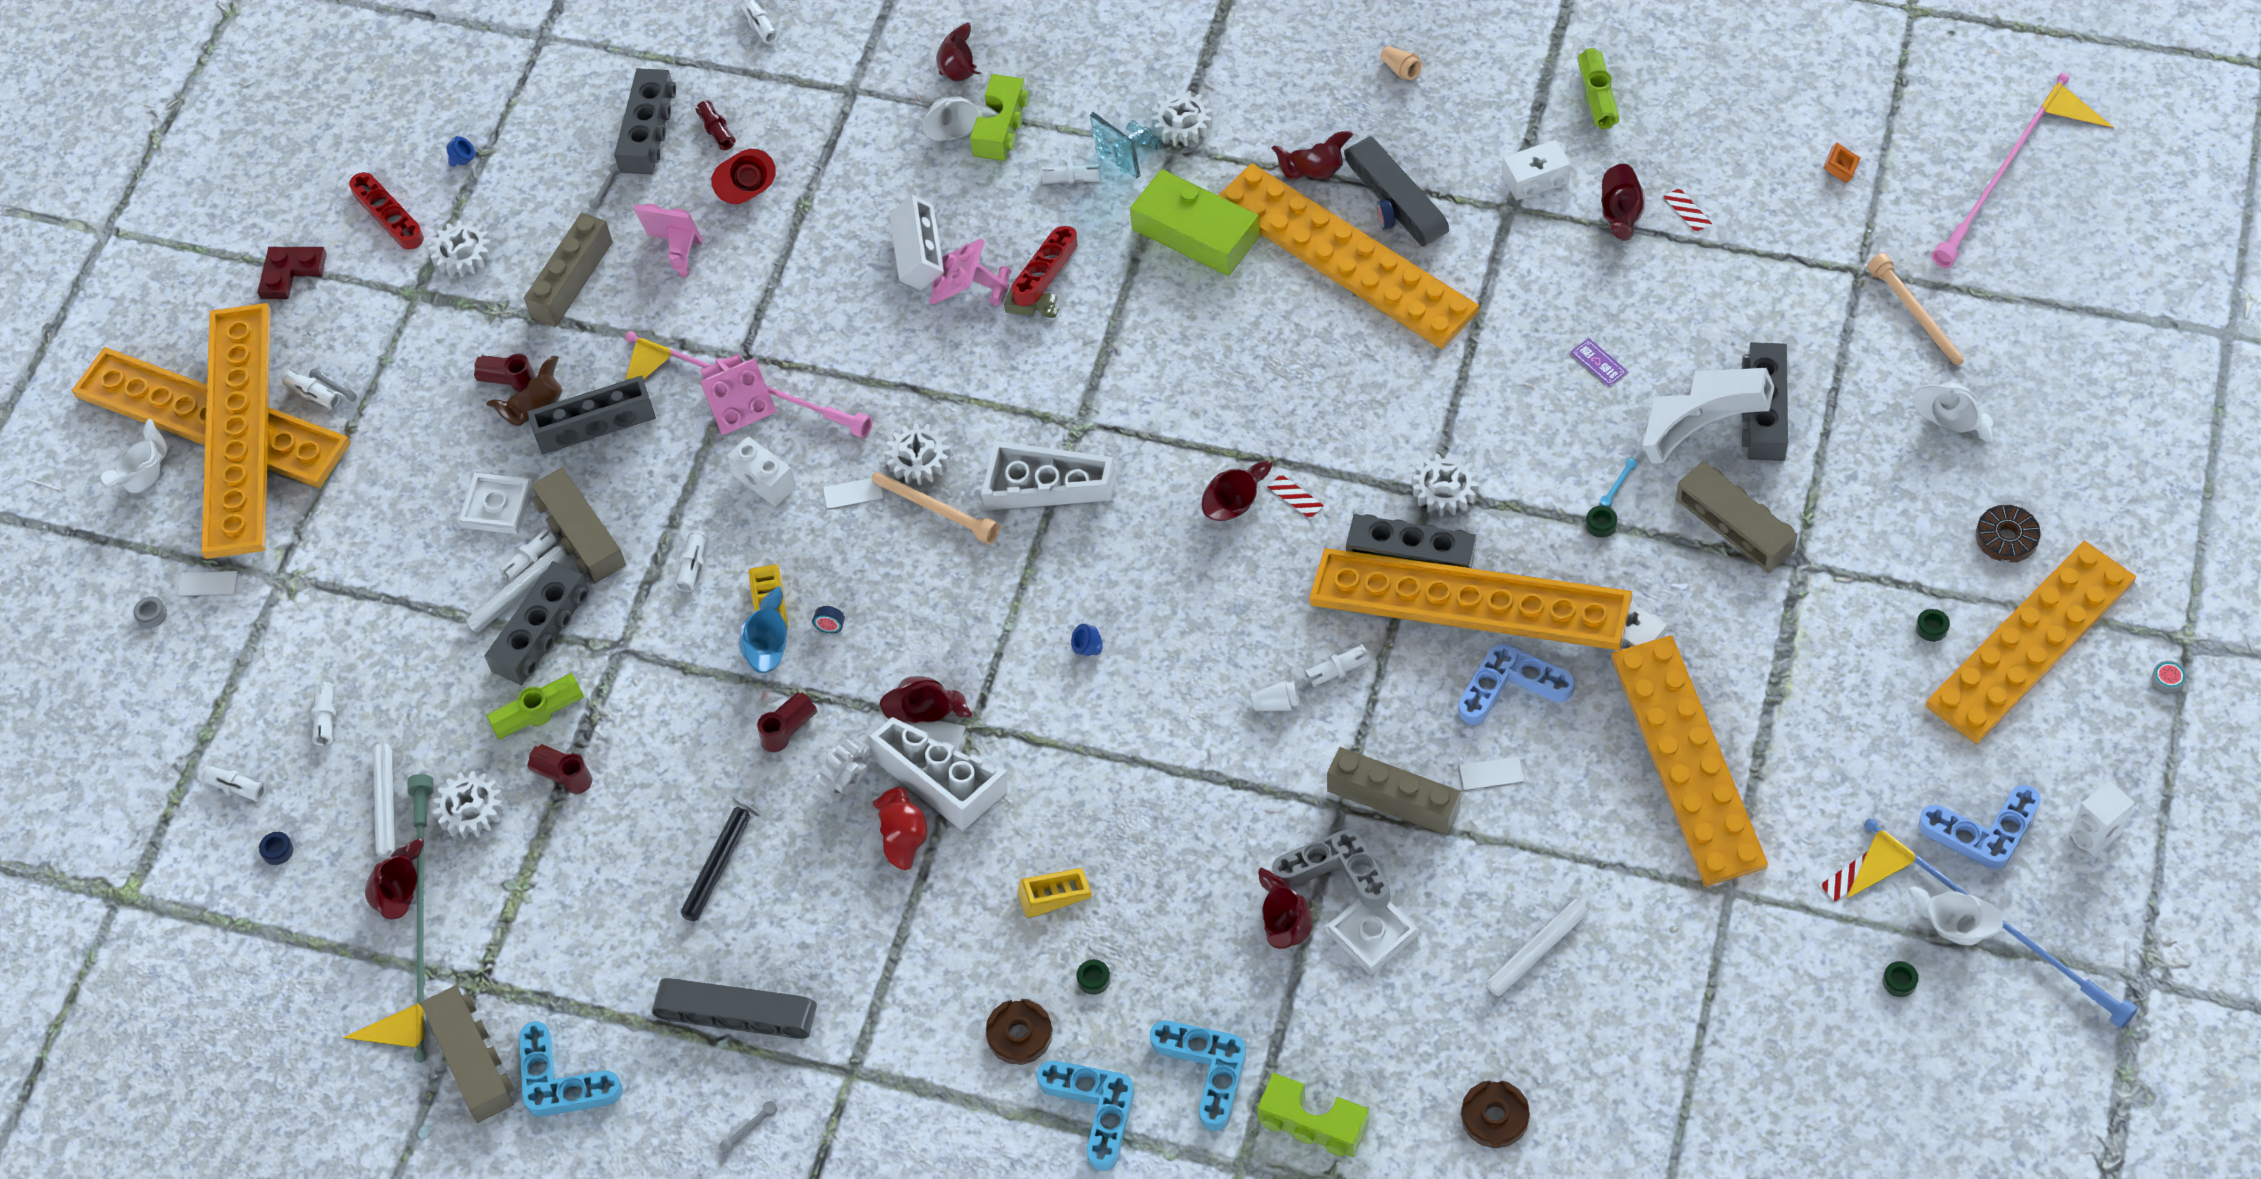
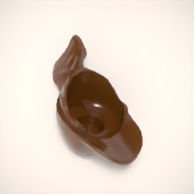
M552 356L542 364L537 378L531 379L525 390L514 394L508 401L493 399L487 401L486 405L494 408L510 424L521 426L529 420L527 411L558 402L563 392L561 385L554 378L559 357Z

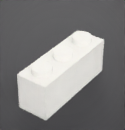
M911 195L892 210L889 215L899 281L921 291L943 274L944 269L934 205Z

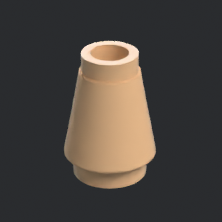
M1392 46L1385 47L1381 52V60L1402 80H1413L1421 72L1422 62L1416 54Z

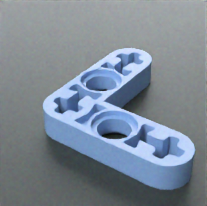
M1497 644L1489 650L1460 698L1459 717L1463 722L1470 725L1483 722L1508 681L1552 701L1565 702L1573 695L1574 678L1569 672L1507 644ZM1503 656L1507 657L1508 661H1503L1499 667V672L1496 671L1497 659H1501ZM1527 667H1533L1540 674L1538 677L1530 679L1526 678L1522 671ZM1545 675H1549V679H1546L1545 684H1543ZM1489 678L1494 680L1497 685L1491 690H1485L1480 687L1479 682ZM1560 682L1565 683V687H1561L1559 690L1554 688V685H1558ZM1476 697H1479L1478 710L1475 709L1472 713L1468 712V707H1473Z
M2019 785L2015 787L1990 830L1939 805L1925 807L1922 810L1918 825L1920 831L1926 837L1986 867L2000 869L2005 867L2037 813L2041 798L2038 791L2032 786ZM2024 797L2028 798L2029 803L2025 805L2020 814L2016 811L2019 802ZM1934 817L1940 819L1939 823L1935 826L1929 824L1930 820ZM2006 820L2013 821L2018 825L2019 831L2008 833L2003 830L2001 823ZM1949 824H1952L1953 826L1949 835L1946 833V829H1948ZM1961 830L1969 831L1973 835L1974 840L1970 843H1963L1957 839L1956 833ZM1998 840L2004 842L2002 849L1996 857L1992 856L1990 853L1996 847Z

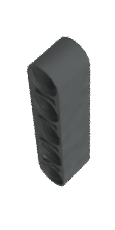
M1369 136L1344 150V156L1350 168L1380 201L1388 199L1391 202L1395 218L1421 246H1425L1449 232L1448 222L1442 212L1373 137Z
M664 978L659 982L652 1014L657 1018L672 1022L806 1039L810 1036L817 1003L810 998L798 995Z

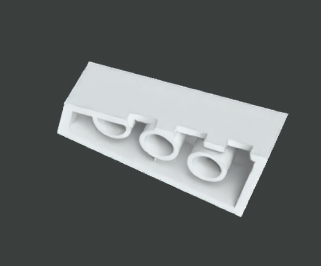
M994 441L981 496L986 511L1111 501L1117 472L1113 457Z
M890 718L870 735L871 759L961 831L969 827L1007 793V770L998 766L996 768L990 767L983 763V759L971 754L969 757L955 750V746L945 741L939 743L930 739L927 733L898 719Z

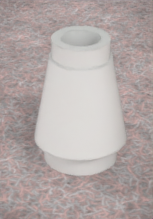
M1283 680L1251 694L1255 712L1293 711V707L1300 706L1295 681L1287 682V680Z

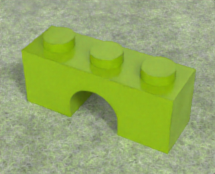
M991 74L984 95L987 106L999 114L991 118H976L970 136L972 154L974 157L1006 161L1009 150L1014 149L1015 131L1021 127L1023 107L1028 106L1030 94L1025 88L1024 78Z
M1273 1072L1257 1107L1258 1121L1269 1130L1275 1132L1283 1130L1291 1133L1297 1140L1305 1144H1312L1314 1142L1322 1145L1328 1152L1336 1156L1342 1157L1347 1155L1354 1158L1369 1123V1108L1336 1097L1332 1108L1327 1113L1322 1115L1309 1114L1302 1108L1306 1098L1305 1084Z

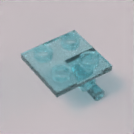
M1095 112L1090 114L1091 131L1094 135L1097 153L1102 158H1108L1113 161L1121 172L1129 173L1138 179L1141 174L1136 149L1141 144L1146 143L1157 151L1159 150L1158 147L1161 148L1163 141L1153 135L1150 128L1142 127L1135 120H1131V123L1127 124L1126 130L1132 133L1127 136Z

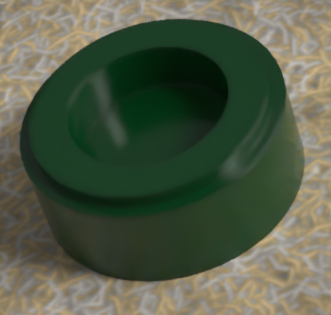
M1607 506L1593 507L1587 513L1586 528L1593 536L1608 537L1617 528V515L1613 509Z
M1938 609L1924 610L1918 616L1916 631L1924 640L1931 642L1940 641L1948 633L1950 626L1949 618Z
M1092 959L1083 962L1079 966L1076 977L1078 986L1083 992L1096 995L1108 988L1110 972L1104 962Z
M1897 961L1886 967L1882 982L1886 991L1891 995L1906 997L1915 991L1919 977L1912 965L1903 961Z

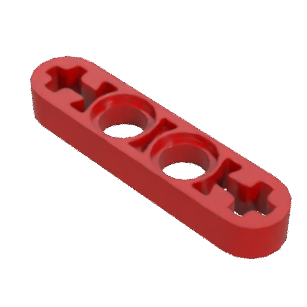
M361 172L355 174L350 179L349 186L357 201L402 248L411 250L422 244L424 236L419 224L370 173ZM362 185L369 187L370 191L367 193ZM377 199L386 200L381 206H372V203ZM393 215L401 216L397 222H387L388 218ZM405 228L410 235H412L411 237H409L408 235H404L403 230Z
M1059 226L1055 228L1011 286L1013 301L1017 305L1030 306L1035 304L1078 246L1077 233L1073 227ZM1050 255H1057V256H1058V257H1056V258H1051V259L1045 258V257L1050 256ZM1035 273H1045L1042 276H1032Z

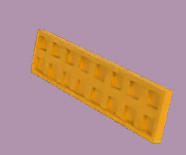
M2084 540L1927 699L1925 707L1978 745L2134 584L2137 576Z
M1673 635L1612 652V663L1704 888L1767 869L1768 862Z

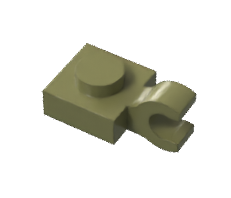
M1010 288L1004 303L1005 313L1033 316L1035 310H1038L1044 316L1054 318L1059 311V307L1055 306L1058 297L1052 293L1042 294L1035 304L1020 306L1013 301L1012 288Z

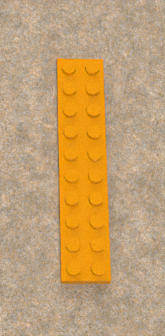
M1253 163L1218 194V196L1258 214L1261 235L1442 350L1479 313V305Z
M268 303L210 310L201 549L205 559L261 552L266 549L271 309Z
M103 347L71 390L76 398L143 423L152 419L156 428L205 446L207 384ZM269 408L267 469L320 489L350 446L351 442L348 436Z
M1324 548L1309 597L1310 606L1620 650L1633 599L1632 591L1329 548Z

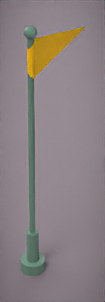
M416 774L408 778L407 792L414 797V827L417 828V839H424V828L427 826V796L433 793V778L425 774ZM424 846L417 857V1004L342 1037L382 1044L417 1047L413 1057L419 1063L424 1062L427 1058V1053L424 1051V1011L420 1002L424 1001Z

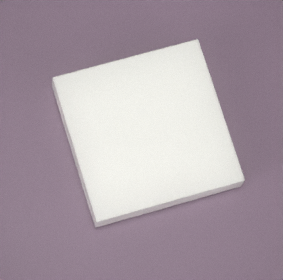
M474 472L458 519L460 528L518 534L531 495L532 479Z
M1373 887L1369 889V891L1373 892L1375 895L1380 894L1377 893ZM1359 898L1325 926V932L1369 975H1373L1419 935V929L1390 901L1385 907L1376 910L1365 907Z

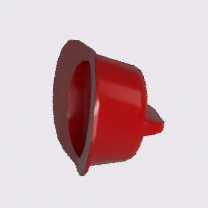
M749 148L737 153L716 167L711 177V186L714 193L722 201L729 204H741L759 195L772 185L776 176V166L773 159L766 152L760 149Z

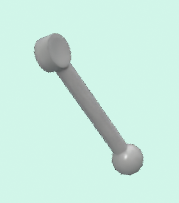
M617 163L609 167L610 174L596 197L589 201V206L592 209L600 207V199L614 176L621 173Z
M318 369L310 371V378L314 377L345 395L351 402L356 400L357 395L352 390H346L321 375Z
M773 1101L765 1102L763 1110L729 1140L721 1141L719 1145L720 1151L723 1153L730 1152L733 1144L763 1118L773 1116L777 1112L776 1104Z

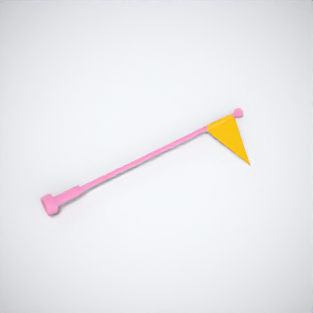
M2061 73L2058 75V82L1965 221L1958 224L1947 242H1941L1936 246L1931 257L1937 265L1943 268H1950L1959 256L1957 247L1969 231L1968 225L2044 112L2114 128L2063 86V84L2069 81L2068 74Z
M633 331L625 334L627 342H636L625 380L641 375L643 380H645L668 360L670 356L702 368L711 365L647 339L640 338ZM767 386L769 393L822 413L824 418L850 427V433L854 436L865 439L871 431L873 418L869 415L859 412L852 416L829 406L823 408Z

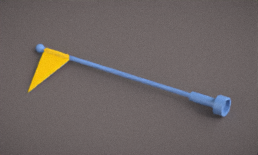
M1866 820L1864 824L1865 829L1869 832L1874 831L1877 834L1870 845L1846 899L1898 872L1913 862L1917 863L1954 892L1969 895L1909 848L1878 827L1876 820ZM2003 920L2002 928L2080 985V990L2109 1011L2112 1014L2110 1021L2123 1029L2131 1021L2138 1010L2137 1006L2127 999L2120 1003L2089 979L2083 980Z

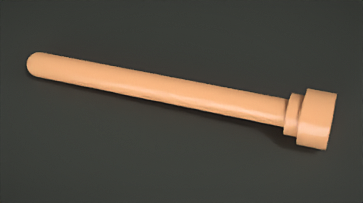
M1880 253L1873 257L1867 264V269L1875 278L1886 281L1952 364L1956 366L1963 363V356L1894 273V262L1886 253Z
M875 472L872 475V481L875 484L973 530L976 539L987 545L992 544L999 533L1000 524L988 517L976 519L880 472Z

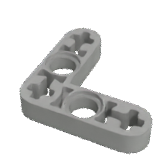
M1353 830L1336 832L1281 855L1275 859L1272 865L1273 873L1282 878L1289 887L1297 886L1341 867L1365 907L1377 910L1385 907L1390 901L1391 895L1388 881L1361 836ZM1348 844L1350 847L1353 846L1354 854L1350 856L1347 847L1342 845ZM1315 854L1326 856V859L1321 863L1309 861L1310 857ZM1303 861L1305 868H1302V864H1299V862ZM1361 864L1370 867L1364 874H1357L1352 871L1355 866ZM1288 868L1289 871H1293V872L1287 874V872H1286V871H1283V870ZM1370 883H1372L1375 891L1377 893H1380L1379 895H1375L1373 892L1369 891Z

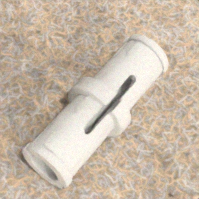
M740 0L739 8L748 18L749 26L757 31L764 43L771 44L775 42L779 33L769 21L768 13L759 7L756 0Z
M1067 163V165L1042 166L1043 184L1068 183V185H1075L1078 182H1100L1099 163L1089 165Z
M293 368L288 369L283 375L282 384L294 389L302 395V398L308 401H316L329 410L335 409L340 403L341 395L321 385V382L314 377L308 378Z
M543 529L526 546L522 545L518 548L519 552L504 566L499 568L502 575L509 582L516 579L558 543L551 532L547 534L548 530Z
M690 531L685 551L679 557L680 569L674 586L682 592H692L697 572L703 566L704 560L702 555L708 536L701 531Z
M1363 644L1338 656L1333 654L1329 656V660L1310 669H1305L1306 677L1316 676L1308 680L1310 686L1315 688L1335 677L1343 678L1346 676V672L1370 663L1369 655L1364 654L1356 658L1367 652Z
M322 682V690L320 683L314 686V707L311 709V718L314 720L312 742L319 746H324V738H326L327 745L333 742V720L336 718V710L333 707L335 686L329 682Z
M207 764L201 773L202 783L224 789V792L228 795L234 796L238 794L255 802H260L265 796L266 784L246 778L242 772L236 770L230 772L212 764Z

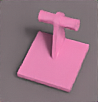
M635 204L633 209L647 235L667 238L669 240L670 254L668 253L671 267L681 277L688 276L690 268L688 267L687 257L691 244L702 245L703 241L690 213L679 208L668 210L654 204H646L645 206Z
M980 238L972 243L963 245L951 253L948 252L942 257L944 273L934 280L929 302L934 305L969 288L972 281L992 289L993 292L989 302L992 305L1000 306L1004 293L1008 292L1010 286L1008 280L1012 271L1007 266H1001L998 276H996L978 263L985 243Z
M739 353L724 360L722 358L716 359V363L700 369L704 378L700 381V384L722 436L777 413L755 358L743 362Z

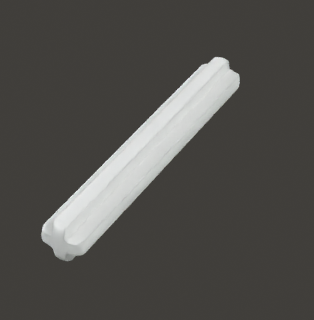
M559 546L553 547L466 619L468 626L474 632H480L530 591L552 561L559 564L564 563L568 558L565 551Z
M384 743L382 745L377 744L373 748L376 853L381 859L390 858L395 851L392 749L389 744Z
M1574 899L1487 981V988L1495 996H1501L1587 915L1588 908L1579 899Z

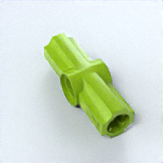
M1596 48L1585 49L1577 57L1585 88V101L1590 107L1594 126L1600 127L1601 130L1609 129L1614 124L1619 123V113L1611 87L1612 77L1607 72L1602 51H1598Z
M569 673L541 688L537 686L525 688L521 691L517 700L487 714L486 717L498 740L528 725L541 726L546 724L551 719L552 713L584 698V695L574 675Z

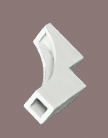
M1767 368L1695 371L1693 383H1690L1688 387V395L1655 396L1652 409H1649L1647 414V430L1641 438L1642 449L1647 453L1651 463H1664L1669 454L1685 438L1711 422L1735 414L1769 411L1774 384Z

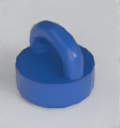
M456 136L446 146L449 156L448 164L451 167H455L457 164L466 165L475 157L473 145L464 137Z
M1082 623L1074 629L1071 637V646L1076 654L1085 656L1099 655L1103 649L1101 636L1095 626Z

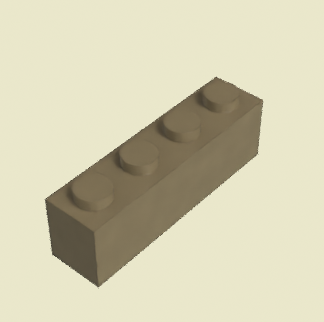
M582 212L580 213L524 296L531 319L557 327L613 243L605 220Z
M1702 461L1678 482L1676 500L1768 573H1771L1795 551L1798 534L1792 526L1776 518L1765 505L1758 504L1747 495L1742 487L1735 486L1727 480L1717 468L1711 467Z
M563 467L531 484L535 496L531 499L540 514L543 512L547 514L546 522L554 534L558 532L563 538L560 539V542L568 555L574 553L577 559L574 562L581 574H588L595 584L626 566L621 549Z
M1339 747L1327 772V792L1446 836L1449 835L1460 811V790Z
M455 985L420 1002L469 1111L477 1124L513 1106L514 1103L509 1093L515 1091L507 1073L500 1075L497 1066L501 1065L502 1062L494 1046L490 1048L486 1046L484 1040L489 1038V1034L482 1020L480 1019L475 1022L471 1014L477 1011L469 993L462 995L458 986Z

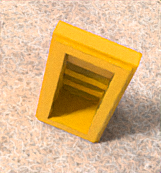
M773 564L749 569L754 612L759 610L762 599L768 594H759V592L774 590L780 586L783 592V599L777 611L780 612L785 621L786 628H788L785 596L779 565Z
M1082 867L1020 879L1017 891L1026 918L1039 916L1092 897V892ZM1074 880L1077 891H1072L1069 884L1070 881ZM1058 885H1061L1064 893H1059ZM1048 889L1050 896H1046L1044 890Z

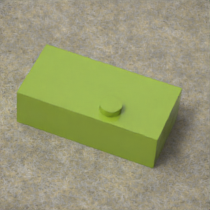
M1163 169L1157 173L1130 206L1132 230L1226 276H1230L1260 238L1258 214Z

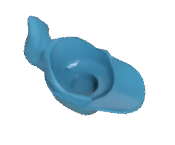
M780 586L764 596L759 605V610L750 615L743 622L739 639L740 652L751 668L758 673H767L774 670L781 662L786 647V624L781 614L777 611L783 599V592Z

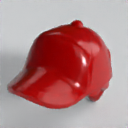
M894 787L874 800L873 806L880 810L878 813L881 821L880 832L883 835V850L887 860L895 867L907 871L912 868L917 849L927 839V822L922 810L910 802L907 790L903 787Z

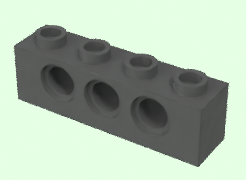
M636 68L614 153L618 169L621 173L653 175L655 163L660 161L659 147L660 143L665 140L666 120H669L671 117L670 102L671 98L676 96V83L672 82L669 70Z
M1750 342L1748 354H1743L1742 369L1767 368L1774 384V391L1769 411L1742 413V422H1747V429H1743L1742 447H1748L1749 460L1785 461L1788 447L1787 344Z
M642 375L527 411L542 455L656 419Z
M1353 514L1346 542V551L1472 568L1476 550V534H1471L1464 530L1441 529L1434 525L1412 524L1400 519L1377 518L1370 514Z
M554 561L551 562L484 655L491 672L521 686L528 677L534 674L540 659L551 650L555 638L562 629L569 625L572 614L577 607L582 605L587 599L589 588L583 574Z

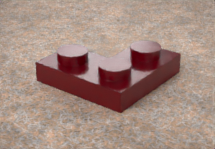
M268 247L257 291L260 299H289L294 276H322L327 256L325 248Z

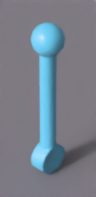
M1634 458L1626 460L1625 469L1609 493L1600 498V506L1611 507L1613 496L1629 472L1637 467V461Z

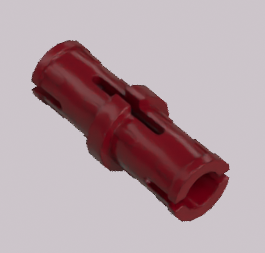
M701 101L695 110L704 122L706 132L713 136L721 150L731 149L736 140L728 130L725 118L717 113L711 101Z

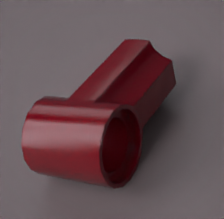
M513 354L508 358L482 355L477 357L474 364V377L477 381L511 385L518 392L525 390L531 379L537 378L528 358L523 354Z
M797 692L775 712H767L761 715L757 722L761 746L768 752L783 750L788 745L789 737L817 713L816 706L803 692Z
M543 744L535 746L529 754L527 767L530 771L565 785L567 791L573 794L583 793L590 788L592 776L580 755L574 753L565 754Z

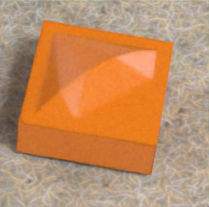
M1836 142L1830 149L1823 169L1847 183L1852 179L1861 157Z

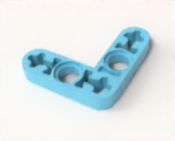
M1162 1020L1154 1024L1150 1030V1042L1152 1048L1157 1053L1210 1065L1199 1105L1200 1121L1206 1129L1211 1131H1218L1226 1127L1230 1121L1246 1060L1244 1041L1234 1034L1173 1021ZM1165 1032H1169L1171 1039H1167L1166 1043H1160V1037H1163ZM1182 1034L1184 1035L1183 1047L1179 1048L1178 1041H1181L1180 1035ZM1194 1038H1203L1207 1042V1047L1203 1051L1195 1052L1189 1048L1188 1044ZM1215 1041L1217 1042L1218 1049L1215 1048L1216 1054L1212 1055L1213 1042ZM1230 1046H1235L1237 1053H1233L1232 1057H1226L1225 1051L1229 1050ZM1226 1075L1232 1079V1084L1229 1088L1220 1090L1213 1085L1214 1079L1217 1076ZM1215 1098L1220 1100L1219 1109L1221 1115H1217L1215 1119H1210L1208 1112L1213 1111Z
M533 1021L527 1023L521 1029L519 1043L522 1094L524 1104L532 1115L548 1116L614 1104L620 1099L623 1087L618 1076L611 1071H599L555 1079L553 1040L548 1027L542 1022ZM535 1033H540L541 1035L538 1038L540 1052H535L531 1042ZM534 1063H546V1070L541 1075L533 1076L529 1074V1069ZM610 1082L612 1087L609 1088V1093L603 1094L601 1089L604 1088V1083ZM587 1085H591L593 1089L591 1090V1093L593 1095L592 1097H589L590 1094ZM570 1087H580L582 1093L578 1099L568 1101L564 1098L566 1090ZM555 1090H557V1091H556V1094H557V1097H558V1099H559V1102H558V1103H556L555 1100L553 1099V1097H555V1094H554V1091H555ZM543 1093L545 1098L542 1099V1104L536 1105L534 1101L537 1100L538 1094Z
M1047 1061L1043 1063L1037 1071V1080L1040 1089L1044 1093L1051 1096L1098 1104L1087 1145V1156L1090 1165L1094 1169L1099 1171L1112 1169L1119 1159L1134 1098V1088L1131 1079L1122 1073L1060 1061ZM1052 1072H1057L1059 1079H1055L1053 1084H1049L1047 1077H1050ZM1068 1074H1071L1070 1088H1066L1065 1080L1068 1081ZM1080 1078H1092L1095 1081L1094 1087L1087 1092L1080 1091L1076 1087V1083ZM1118 1085H1123L1125 1092H1121L1119 1095V1106L1114 1105L1113 1090ZM1114 1114L1120 1118L1119 1125L1114 1129L1104 1128L1101 1125V1121L1106 1115ZM1104 1137L1108 1139L1107 1148L1110 1155L1107 1154L1103 1159H1098L1096 1152L1102 1150Z

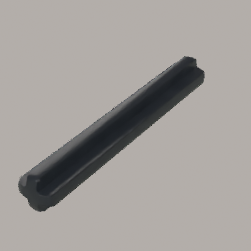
M735 807L729 816L681 909L682 917L692 922L698 920L750 819L749 812L746 809Z

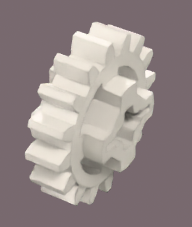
M1176 91V96L1174 97L1165 94L1166 101L1157 100V107L1152 108V128H1155L1156 136L1162 135L1164 143L1171 139L1173 140V146H1176L1179 141H1183L1184 146H1188L1189 140L1198 143L1199 135L1207 137V129H1212V109L1209 108L1208 100L1202 102V95L1200 94L1195 97H1191V91H1188L1186 95H1181L1180 91Z
M459 220L455 227L448 223L446 224V231L438 229L439 237L431 238L433 246L428 247L433 265L438 267L441 274L447 271L449 277H453L456 272H459L461 278L464 277L466 271L475 274V267L484 268L483 260L491 259L489 252L493 251V246L489 233L484 231L481 224L475 227L473 221L463 225L461 220Z
M915 423L913 430H909L904 426L902 427L903 434L893 433L894 442L887 441L888 451H885V458L889 472H894L897 480L904 476L906 484H910L912 479H916L918 485H922L924 478L933 482V474L936 473L942 476L944 474L942 467H949L948 457H951L950 446L947 437L941 435L939 428L931 432L930 424H926L924 429H919L918 423Z
M1451 453L1447 454L1446 459H1441L1439 454H1435V461L1425 458L1424 467H1416V475L1412 476L1413 497H1418L1419 506L1427 504L1428 513L1438 509L1439 516H1443L1445 510H1449L1452 516L1456 515V508L1466 511L1467 502L1474 504L1475 494H1478L1479 491L1478 473L1472 472V463L1463 465L1462 456L1452 460ZM1429 478L1430 481H1428V486L1426 487V486H1425V483H1426L1427 479ZM1465 482L1466 486H1465L1464 490L1462 491V490H1461V488H1462V483Z
M854 737L851 741L847 739L843 747L838 745L837 748L831 750L827 754L824 764L818 769V775L815 777V780L818 781L813 786L816 790L815 794L826 803L832 804L834 801L839 802L843 794L847 796L855 791L859 781L867 772V766L870 764L867 760L872 756V753L869 752L871 748Z
M471 771L468 778H464L462 773H458V780L455 782L448 778L446 780L448 788H438L437 790L441 798L433 799L436 807L433 813L442 830L447 829L452 837L460 832L463 839H467L470 832H473L476 838L480 837V829L482 828L488 832L491 831L489 823L491 821L499 822L500 818L497 812H502L505 809L501 802L504 800V796L496 781H490L485 773L478 778L475 771ZM486 794H487L488 797H489L488 804H485V802H486V800H487L486 797H485ZM450 806H453L451 809L452 816L449 815Z

